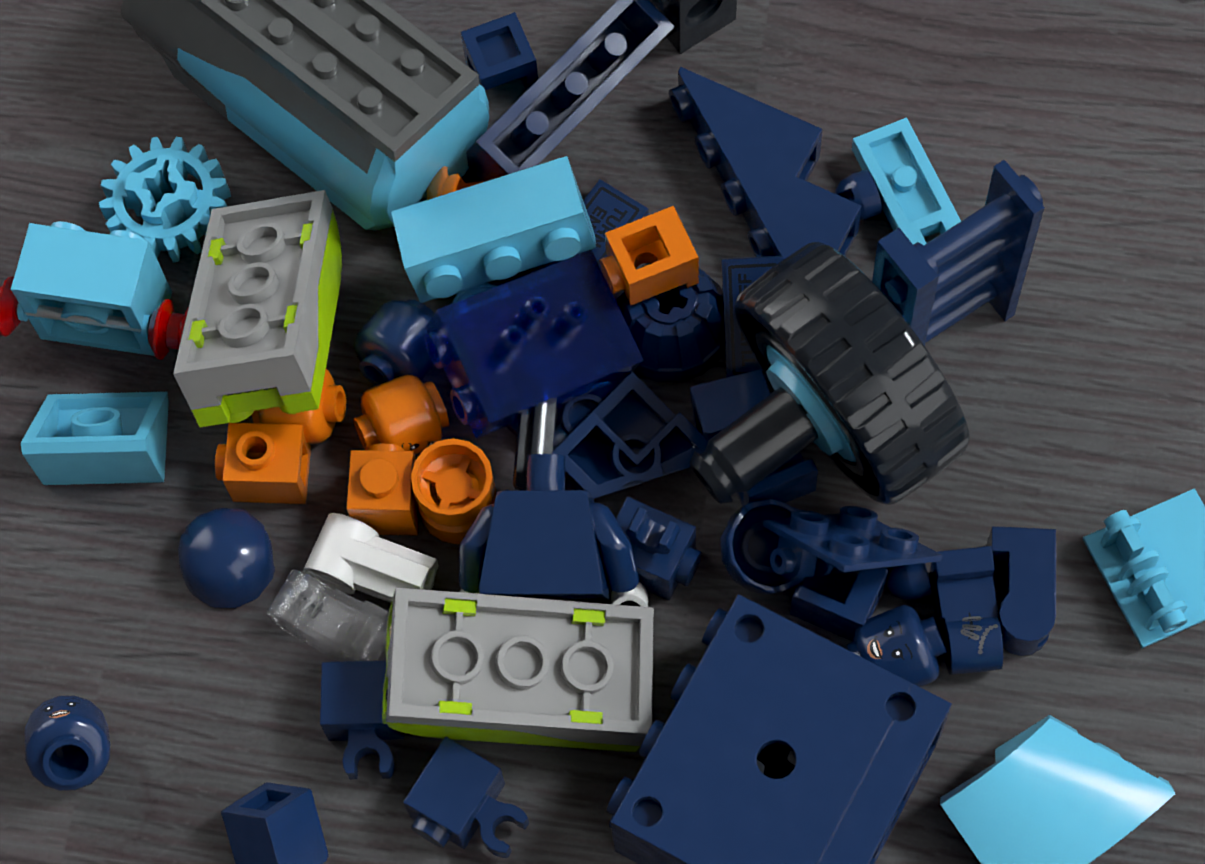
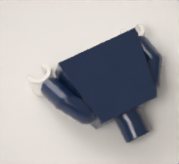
M527 455V491H498L495 503L481 509L460 542L459 586L462 588L460 590L462 593L538 599H609L610 588L612 590L611 604L620 605L625 601H634L641 607H648V593L646 588L639 582L630 540L609 507L600 503H594L593 496L588 491L565 490L564 455Z

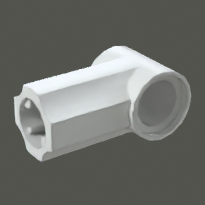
M330 513L303 572L316 583L344 594H354L355 590L391 603L396 587L432 590L439 565L436 558L380 538L373 528L357 519L343 514Z

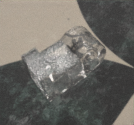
M298 570L291 571L266 612L267 617L284 631L338 662L377 661L386 646L388 611L367 600L363 603L336 588L333 590L318 579Z

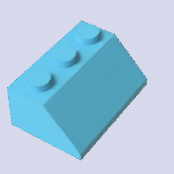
M567 156L391 211L404 269L420 303L436 298L450 297L461 290L493 280L507 279L518 272L553 261L568 260L576 254L596 248L594 230Z

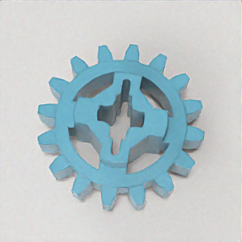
M153 137L150 143V151L145 153L135 145L130 146L129 151L132 160L128 164L118 160H113L111 163L117 179L101 181V187L106 199L99 202V207L105 220H108L106 226L109 232L125 230L140 235L149 241L156 258H158L160 251H168L172 261L178 262L181 254L180 248L188 246L194 253L199 254L202 252L199 238L206 235L211 210L227 207L224 200L231 197L230 189L226 179L223 178L224 174L218 160H209L204 146L200 144L193 147L188 153L182 137H176L170 148H163L159 138ZM190 174L202 184L203 190H198L195 182L187 181V175ZM128 208L134 209L136 216L143 218V225L138 224L129 216Z

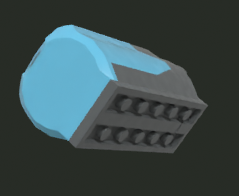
M123 0L121 16L133 27L138 37L161 54L174 78L316 191L325 190L329 201L365 230L395 227L391 211L426 201L427 187L442 167H449V176L456 173L461 177L464 176L469 169L466 152L487 131L490 117L489 102L484 87L479 84V74L381 0Z

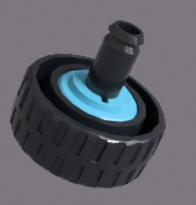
M812 242L783 259L738 295L734 305L736 319L741 332L775 391L708 440L706 449L702 454L694 451L689 463L700 482L718 503L733 502L731 495L735 492L749 491L814 442L862 492L881 504L891 505L900 502L960 457L968 447L970 434L964 413L946 378L922 341L879 288L847 257L829 245L821 242Z

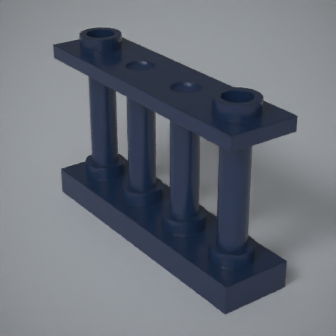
M1003 160L993 168L985 206L925 245L919 242L912 244L903 231L897 228L878 241L872 282L899 311L924 346L925 343L988 302L1004 321L1015 315L1045 208L1038 188L1027 176H1018L1009 164Z

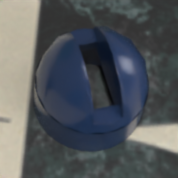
M867 169L850 174L835 187L834 194L862 206L860 220H866L882 214L880 196L873 177Z
M925 563L885 567V569H888L886 586L892 595L910 600L933 595Z

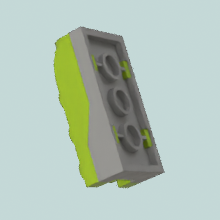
M325 190L211 210L173 372L199 427L241 422L251 416L254 410L279 407L282 412L287 414L319 409L342 273V252L338 224Z
M396 587L387 621L386 673L382 700V722L399 732L423 737L444 739L446 736L454 740L636 752L652 726L654 608Z

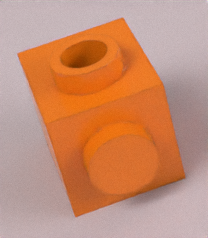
M228 424L227 443L218 444L216 449L215 474L218 481H223L233 502L306 504L311 445L305 440L303 425Z
M375 444L370 446L368 451L351 450L347 497L349 517L365 523L379 535H418L419 508L414 497L411 482V473L414 461L416 460L413 451H405L402 447L393 444Z

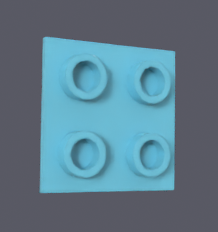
M1195 488L1133 516H1129L1127 510L1118 511L1104 520L1105 528L1083 537L1085 545L1142 649L1205 621V506Z

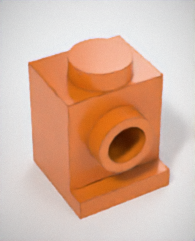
M674 206L605 233L607 257L599 259L604 279L612 294L623 290L630 305L686 284L687 288L699 284V257ZM652 263L636 270L640 264Z

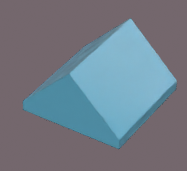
M168 392L48 394L21 441L22 455L43 485L164 482L169 406Z

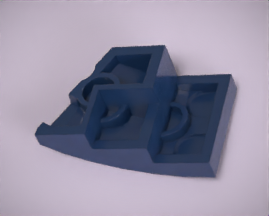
M587 332L560 357L594 363L585 374L557 388L552 454L565 456V480L578 490L588 491L593 496V499L689 468L691 467L689 462L694 451L698 454H702L705 451L708 440L680 412L675 415L633 372L628 374ZM520 397L499 418L516 437Z

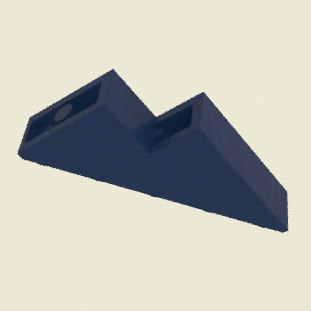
M680 67L678 71V86L669 90L672 106L678 118L682 122L690 120L698 135L695 136V144L705 166L708 169L716 166L724 181V183H721V190L728 208L734 216L742 214L751 230L748 231L747 235L755 256H783V259H785L804 245L812 242H821L829 245L846 256L858 234L862 206L807 182L820 158L823 129Z

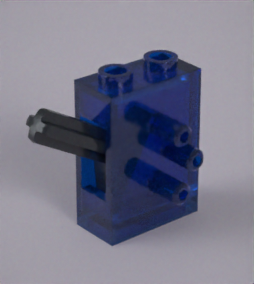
M592 250L438 309L427 324V334L424 336L425 346L431 361L438 369L444 367L453 387V390L450 392V398L458 419L464 425L470 424L476 439L518 422L513 486L519 491H527V455L552 454L556 406L626 378L644 361Z

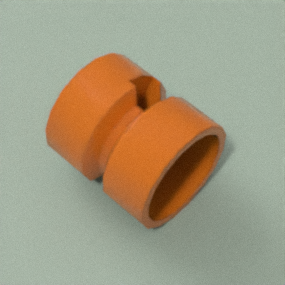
M455 438L435 442L425 448L414 461L411 482L422 522L429 533L439 540L457 545L460 544L481 509L495 503L497 492L490 461L484 452L471 442Z

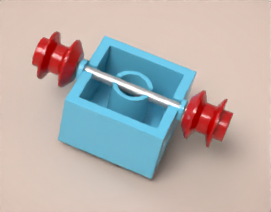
M61 221L54 222L51 226L29 223L15 276L8 277L2 287H0V335L4 337L9 336L21 321H28L29 319L38 336L43 340L151 355L159 360H163L170 349L179 350L188 309L185 314L175 313L173 302L170 300L172 290L149 241L140 235L125 230H114L110 232V235L88 232L78 225Z

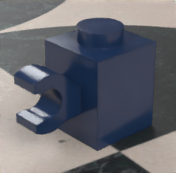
M627 497L616 520L631 542L639 582L647 591L670 601L678 583L684 586L689 585L700 563L702 552L695 549L696 527Z
M386 660L322 662L320 725L329 741H348L343 754V767L350 780L357 779L358 762L367 754H375L380 757V774L383 779H390L394 772L395 763L390 748L383 740L405 739V733L394 730L382 722Z
M446 736L403 802L409 816L415 820L411 825V829L432 844L444 848L449 840L465 849L480 826V833L485 847L493 855L500 858H508L511 854V848L504 841L495 837L494 834L497 826L502 822L509 821L515 823L520 828L526 829L529 825V820L524 811L519 807L496 800L505 786L501 768Z

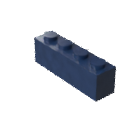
M617 0L466 152L468 167L483 182L539 165L675 26L649 0Z

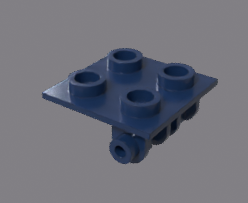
M844 506L840 509V513L827 515L813 511L798 510L791 513V518L764 520L763 527L779 535L778 548L773 550L770 556L771 567L776 574H781L789 580L813 577L814 575H836L866 569L942 561L943 555L919 543V536L914 532L900 528H891L877 520L878 515L876 512L858 506Z

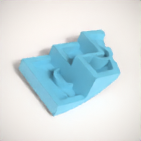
M1048 715L996 748V763L940 797V805L981 864H1089L1156 812L1175 795V791L1169 781L1160 776L1156 778L1124 760L1119 753L1101 743L1090 741L1078 734L1076 729Z

